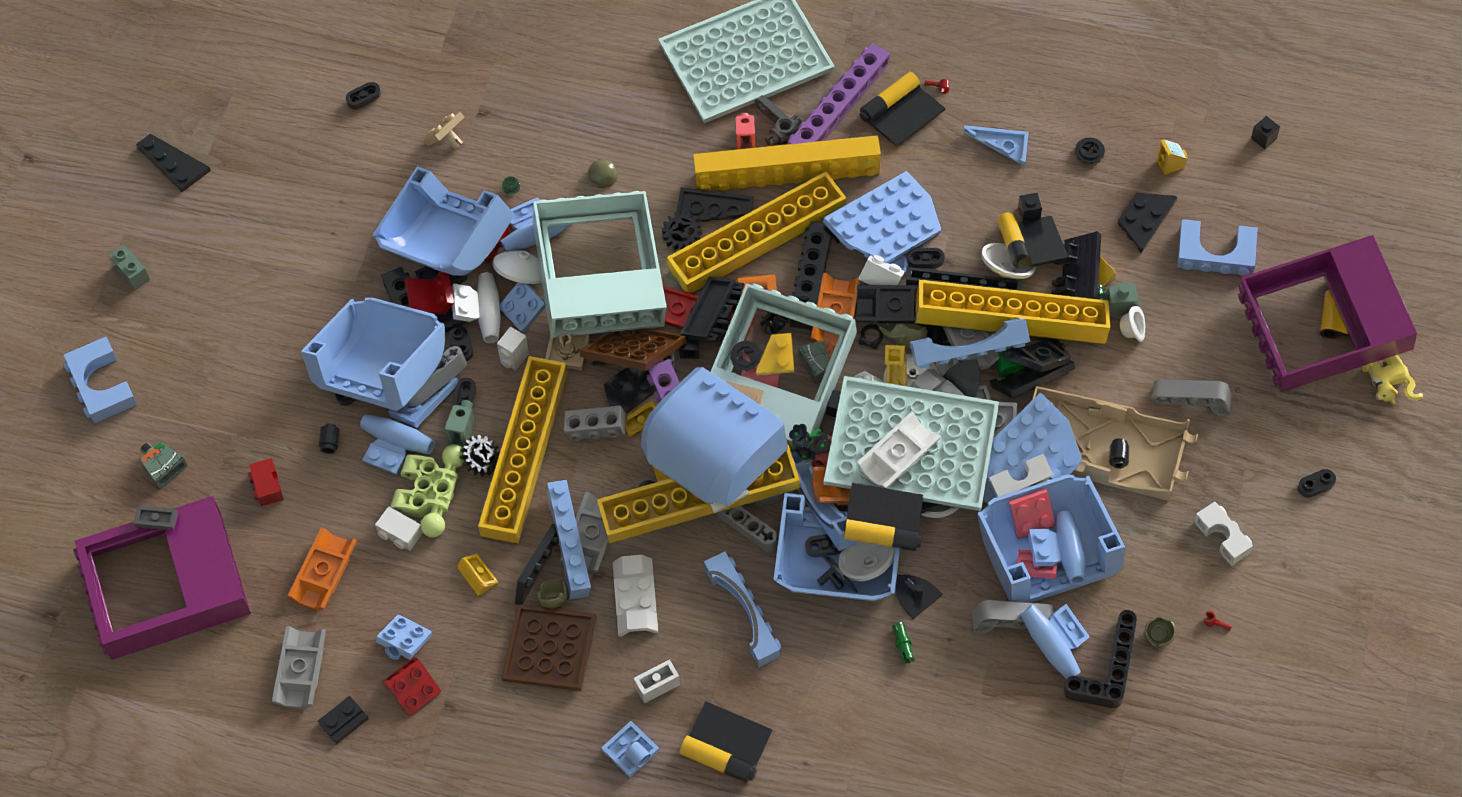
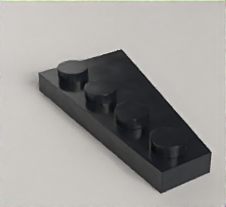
M681 187L676 213L678 216L681 215L682 211H684L685 216L691 213L692 218H698V222L738 218L752 212L754 196Z

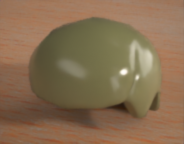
M598 159L592 163L588 170L591 181H594L601 188L611 186L618 178V172L614 163L608 159Z
M556 578L548 579L539 585L540 589L537 592V600L543 607L556 608L561 606L567 599V589L563 580Z
M1157 617L1151 619L1146 624L1144 635L1147 642L1152 646L1162 648L1170 645L1174 640L1176 628L1172 620Z

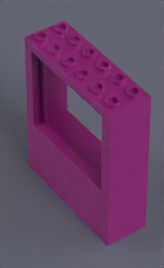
M1374 235L1241 277V285L1238 286L1240 291L1238 294L1241 305H1245L1246 318L1248 321L1251 320L1253 324L1251 326L1253 335L1258 337L1260 341L1258 343L1260 352L1262 354L1265 353L1267 358L1265 359L1268 370H1272L1273 383L1275 387H1279L1280 392L1414 350L1417 332ZM1324 277L1355 351L1287 372L1256 298Z
M214 496L174 508L178 511L174 531L135 527L134 522L75 540L76 548L73 551L80 563L78 569L81 577L84 578L83 588L89 597L87 603L94 615L92 618L94 627L99 633L97 640L100 647L102 646L104 654H108L111 660L251 614L223 518ZM166 534L186 608L113 631L93 557Z

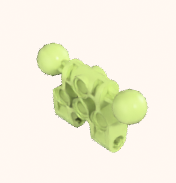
M451 444L443 450L442 461L445 464L444 469L439 468L431 457L407 455L402 467L401 476L414 480L415 488L413 490L396 489L390 505L392 509L403 515L417 518L423 517L421 520V531L430 538L440 536L445 530V521L442 518V514L448 511L450 501L454 497L453 491L458 478V474L455 472L456 468L461 467L465 462L464 459H460V456L463 454L460 451L462 447L457 444Z

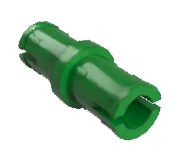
M898 622L896 626H892L896 638L895 645L900 651L902 663L909 664L915 660L910 646L912 642L907 636L905 624Z

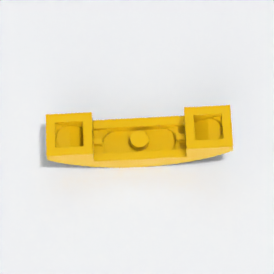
M885 345L886 383L907 386L905 346Z

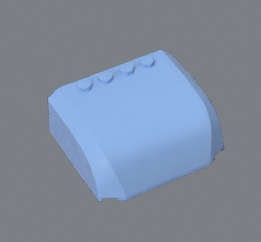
M417 166L374 231L373 236L379 246L385 251L444 273L463 276L472 272L486 259L515 214L497 194L483 190L478 200L475 201L448 191L431 171Z
M373 297L357 302L351 299L308 343L301 353L310 380L320 389L398 411L425 384L440 363L444 352L445 327L432 313Z
M696 367L652 410L644 424L641 437V448L650 465L704 502L710 504L714 502L724 503L725 506L731 504L788 449L784 424L774 413L703 367Z
M1064 475L994 498L984 510L978 512L980 531L986 551L1010 602L1033 603L1114 576L1123 569L1125 545L1089 476L1077 478L1074 475ZM1046 489L1049 494L1055 526L1049 528V531L1055 533L1056 515L1061 511H1070L1080 531L1085 554V581L1082 584L1073 585L1069 582L1061 562L1058 563L1056 579L1031 578L1024 563L1017 564L1019 549L1031 550L1028 536L1020 539L1016 536L1008 501Z
M784 493L774 581L796 593L867 601L880 600L895 593L899 548H895L894 560L883 574L868 581L851 580L858 591L857 593L837 573L836 576L844 584L840 590L830 580L821 586L817 579L830 569L831 566L823 557L809 556L805 551V542L809 537L826 535L827 533L811 509L805 507L804 495ZM840 511L844 516H847L846 511ZM813 546L812 550H818V547ZM840 554L827 557L833 558L838 564Z

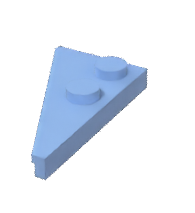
M964 126V134L1025 166L1029 132Z
M455 377L421 405L411 407L406 404V406L398 411L390 409L388 411L390 417L417 428L456 388L458 379Z

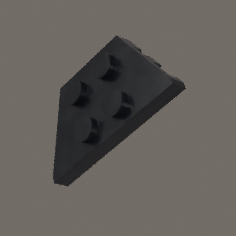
M1136 193L1118 219V225L1127 233L1128 238L1135 242L1139 252L1142 253L1176 203L1177 196Z
M1043 337L1025 343L1023 347L1007 349L1003 352L1002 357L1039 372H1044L1069 363L1071 356L1066 351L1064 343H1060L1059 339Z
M624 368L605 382L604 389L609 407L621 406L625 413L628 414L651 397L656 390L654 385H649L646 375H649L648 370L638 371L635 368ZM662 382L660 386L664 387L669 382Z

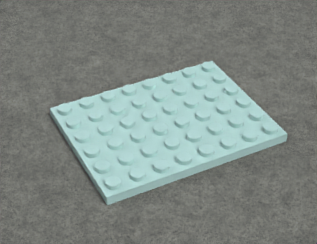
M754 0L658 39L660 47L704 124L754 104L755 100L761 95L766 98L835 70L833 62L796 0Z
M844 376L824 485L851 489L852 483L875 486L863 475L857 462L908 414L914 412L919 422L931 433L939 434L941 438L887 489L922 494L924 502L981 511L999 402Z

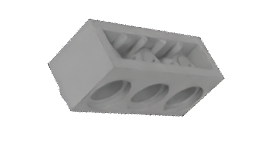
M621 406L565 411L564 433L572 441H581L582 439L596 440L600 437L616 438L625 435L627 414Z

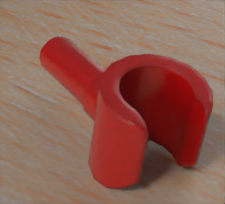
M942 79L940 82L925 80V85L939 87L941 93L949 92L950 86L947 79Z
M1206 612V616L1212 618V620L1204 618L1206 626L1212 627L1217 625L1231 630L1232 626L1216 619L1214 612Z

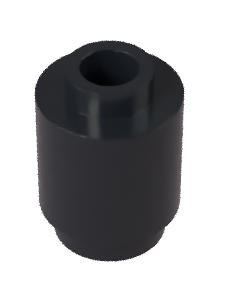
M325 424V426L320 428L319 447L321 452L326 454L336 452L340 429L336 425Z
M1122 438L1114 439L1110 444L1109 463L1117 469L1124 468L1129 464V445Z

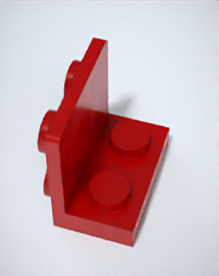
M440 271L434 280L406 278L405 285L410 308L432 314L446 315L454 304L448 273Z
M413 658L382 681L385 688L393 693L408 715H412L441 693L438 685L417 658Z

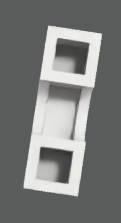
M1044 453L1025 461L1024 466L1027 470V477L1023 480L1013 479L1008 470L989 477L988 482L995 497L997 498L1049 481L1053 473Z
M1213 502L1196 514L1194 523L1206 537L1214 532L1225 535L1227 540L1221 544L1219 552L1231 566L1250 555L1253 547L1252 541L1248 536L1243 535L1238 524L1235 521H1231L1222 506Z

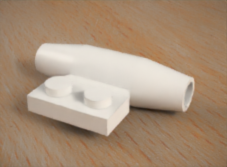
M485 272L479 275L477 291L473 290L470 286L453 284L451 287L454 304L452 305L453 319L467 322L478 319L483 340L486 343L497 342L499 340L501 314L499 293L493 274Z

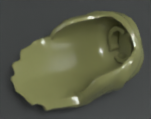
M915 322L914 324L904 325L878 323L879 329L886 337L894 340L899 346H905L907 349H911V341L927 338L928 330L926 327L919 326Z

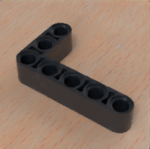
M1124 610L1119 614L1107 682L1080 676H1070L1067 678L1064 686L1066 698L1109 708H1117L1122 704L1137 616L1133 611ZM1122 620H1129L1131 624H1125ZM1125 638L1128 642L1123 643L1119 639ZM1121 656L1125 661H1119L1116 657ZM1113 675H1119L1122 679L1117 680L1113 678ZM1074 685L1078 690L1073 691L1069 686ZM1089 690H1097L1099 694H1091ZM1115 693L1119 698L1114 699L1109 694Z

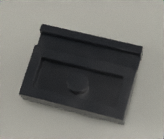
M348 696L319 719L318 724L338 744L369 718L351 696Z

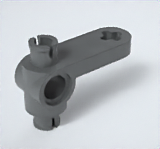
M763 95L755 100L758 109L776 124L769 131L770 135L765 138L766 143L770 144V146L787 143L789 137L798 131L797 127L802 123L800 117L795 114L792 118H789Z

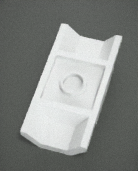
M911 412L857 462V465L863 475L876 487L888 488L897 478H900L922 458L941 436L931 433L919 422L915 413Z
M644 555L622 556L613 562L618 637L633 631L647 630L652 633H658L652 558Z

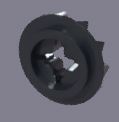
M1084 138L1077 143L1075 154H1077L1078 160H1083L1084 164L1086 162L1093 164L1094 162H1100L1101 158L1104 157L1105 147L1098 139ZM1093 147V153L1091 152V154L1087 155V151Z
M767 311V314L762 316L763 321L760 324L766 333L774 334L785 327L788 318Z
M741 341L732 348L730 359L738 370H745L747 372L750 369H755L760 363L761 351L755 343ZM742 351L746 354H751L749 355L750 362L746 359H741L743 357Z

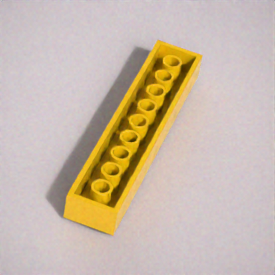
M878 135L693 154L696 189L727 191L729 189H746L748 187H764L768 185L780 186L788 183L799 184L807 182L826 171L833 180L847 177L855 178L857 176H874L880 174L881 152Z
M826 171L668 256V269L684 292L692 294L704 287L709 276L722 278L805 232L806 228L810 227V222L823 223L824 217L846 206V197Z
M919 280L916 292V323L997 332L1004 326V321L1025 318L1029 336L1106 344L1110 331L1109 301L926 280Z
M532 356L528 357L478 525L480 536L519 544L568 375L567 365L564 362Z
M787 445L788 449L747 487L749 495L720 511L800 489V479L789 445ZM671 478L597 499L609 543L714 513L708 503Z

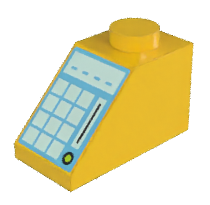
M1161 140L1157 163L1163 174L1167 175L1184 169L1187 160L1185 150H1182L1178 143Z

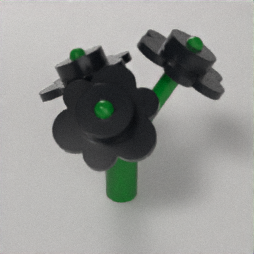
M795 424L793 430L789 432L790 439H793L792 443L798 445L795 451L802 459L815 460V455L826 454L830 450L829 445H831L832 441L826 433H821L819 428H815L809 434L805 424ZM806 438H809V443L805 446Z

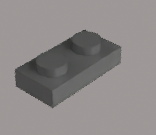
M138 506L134 525L135 527L174 531L178 511L177 509Z

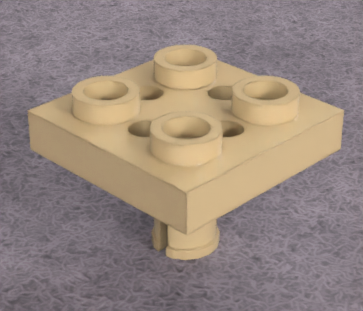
M461 112L451 113L438 122L440 125L432 128L426 134L428 136L424 140L426 145H433L442 138H445L453 149L459 147V144H462L463 141L452 129L464 118Z
M564 333L560 337H550L545 359L564 362L567 365V369L582 371L585 358L580 357V349L589 344L590 335L571 336L567 334L566 336V333Z

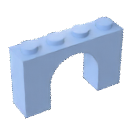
M1182 219L1179 232L1177 268L1185 270L1195 269L1203 272L1213 271L1222 274L1231 273L1241 276L1253 274L1256 260L1257 227L1238 226L1235 249L1227 255L1217 256L1208 253L1201 246V221Z
M107 337L64 354L66 362L63 363L67 373H72L73 377L70 378L74 388L78 387L80 392L76 394L80 403H85L86 407L83 410L87 418H92L94 424L137 405L127 381L102 391L93 390L87 386L88 379L95 370L117 361Z

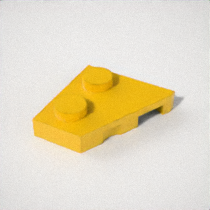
M791 333L771 335L757 367V376L794 372Z

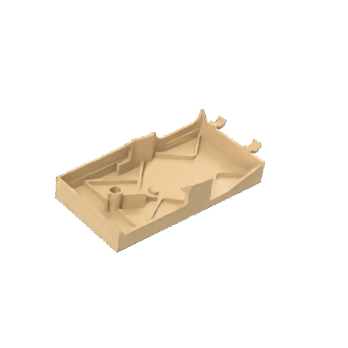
M1036 386L1033 399L1041 392L1069 420L1082 457L1080 465L1070 475H1074L1077 478L1089 476L1092 482L1166 501L1170 499L1174 480H1187L1189 471L1181 472L1178 470L1185 442L1196 443L1198 434L1191 435L1187 431L1189 419L1185 422H1176L1140 414L1133 407ZM1117 438L1125 439L1129 445V464L1121 469L1114 468L1109 463L1110 444Z

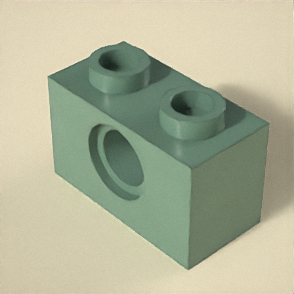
M124 244L108 255L113 267L134 290L150 280L145 267Z

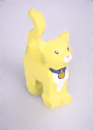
M1398 355L1383 359L1382 361L1387 363V366L1381 367L1377 362L1362 366V371L1370 374L1372 384L1377 388V400L1390 401L1392 405H1395L1394 398L1398 391L1392 385L1404 382L1407 383L1405 396L1409 400L1418 401L1423 398L1422 393H1412L1416 385L1415 381L1409 375L1407 367L1402 363Z

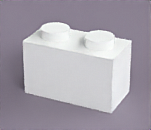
M870 255L858 279L869 285H898L904 271L896 264L885 263L884 259L880 256L874 255L873 257Z
M510 327L497 342L501 364L506 368H512L516 371L529 355L526 336Z
M389 506L375 524L379 537L384 540L389 539L398 548H405L411 551L423 534L421 524Z
M669 659L635 677L634 684L645 704L680 685V678Z

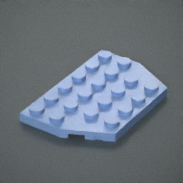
M907 171L824 217L823 223L846 248L850 250L856 249L864 253V256L867 258L870 255L873 257L874 255L880 256L884 259L885 263H891L908 253L911 249L939 235L941 231L931 196Z
M1041 392L993 439L983 496L984 503L988 504L992 499L996 498L988 482L989 477L1008 470L1013 479L1023 480L1027 477V470L1024 466L1025 461L1043 453L1053 473L1050 480L1070 475L1080 465L1082 457L1069 420Z

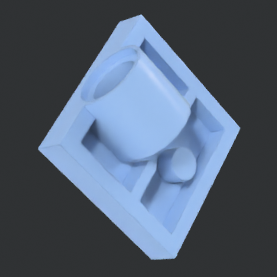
M519 282L500 304V310L521 332H526L546 308L545 300L530 284Z
M398 614L377 635L376 643L385 647V652L391 659L398 660L401 656H404L410 660L431 638L432 631Z
M632 721L601 747L602 752L629 778L660 751L659 747Z

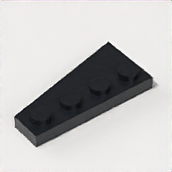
M149 134L136 144L137 148L181 192L211 171L209 166L152 134Z
M1070 360L1065 365L1044 372L1026 368L1023 369L1024 373L1018 375L1010 373L1005 375V379L997 381L996 378L990 380V385L1010 398H1017L1027 391L1036 389V386L1049 383L1059 376L1068 374L1069 371L1075 369V364Z
M555 524L550 526L517 580L515 604L523 605L544 563L549 559L553 546H557L559 542Z

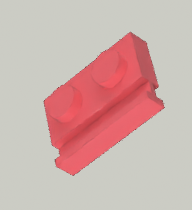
M1019 549L1017 564L1023 562L1031 578L1056 579L1058 564L1054 566H1034L1031 550Z

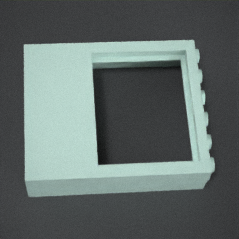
M646 191L613 193L609 195L597 194L588 197L577 196L575 198H558L555 200L533 202L532 223L551 338L560 337L564 333H566V336L567 334L575 336L664 327L667 307ZM633 219L642 270L555 277L548 227Z
M746 283L711 373L725 382L728 381L764 390L761 406L774 413L784 424L787 445H789L790 451L794 452L798 445H794L792 443L793 439L789 437V432L793 430V426L795 424H805L807 432L811 434L815 428H819L826 412V405L832 391L836 387L857 333L855 319L848 314H837L830 308H819L812 302H801L794 296H783L776 290H765L758 284L753 283L750 285ZM757 308L840 335L814 400L732 373L734 365L730 359V352L737 343L744 341ZM806 438L805 446L808 445L809 438Z

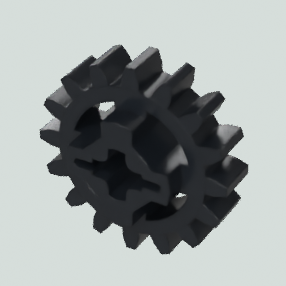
M682 211L681 215L678 216L675 212L674 218L668 216L669 222H663L665 227L662 228L663 240L666 241L668 247L672 245L674 251L677 247L681 250L700 240L701 237L699 235L703 234L702 229H700L702 228L701 222H698L697 217L692 218L691 213L685 216L684 211Z
M477 435L475 438L471 436L462 444L463 447L460 449L463 453L460 459L465 460L462 465H468V472L474 470L475 476L478 473L482 477L486 474L491 475L497 465L500 452L496 450L499 446H493L494 440L487 441V436L481 439L480 435Z

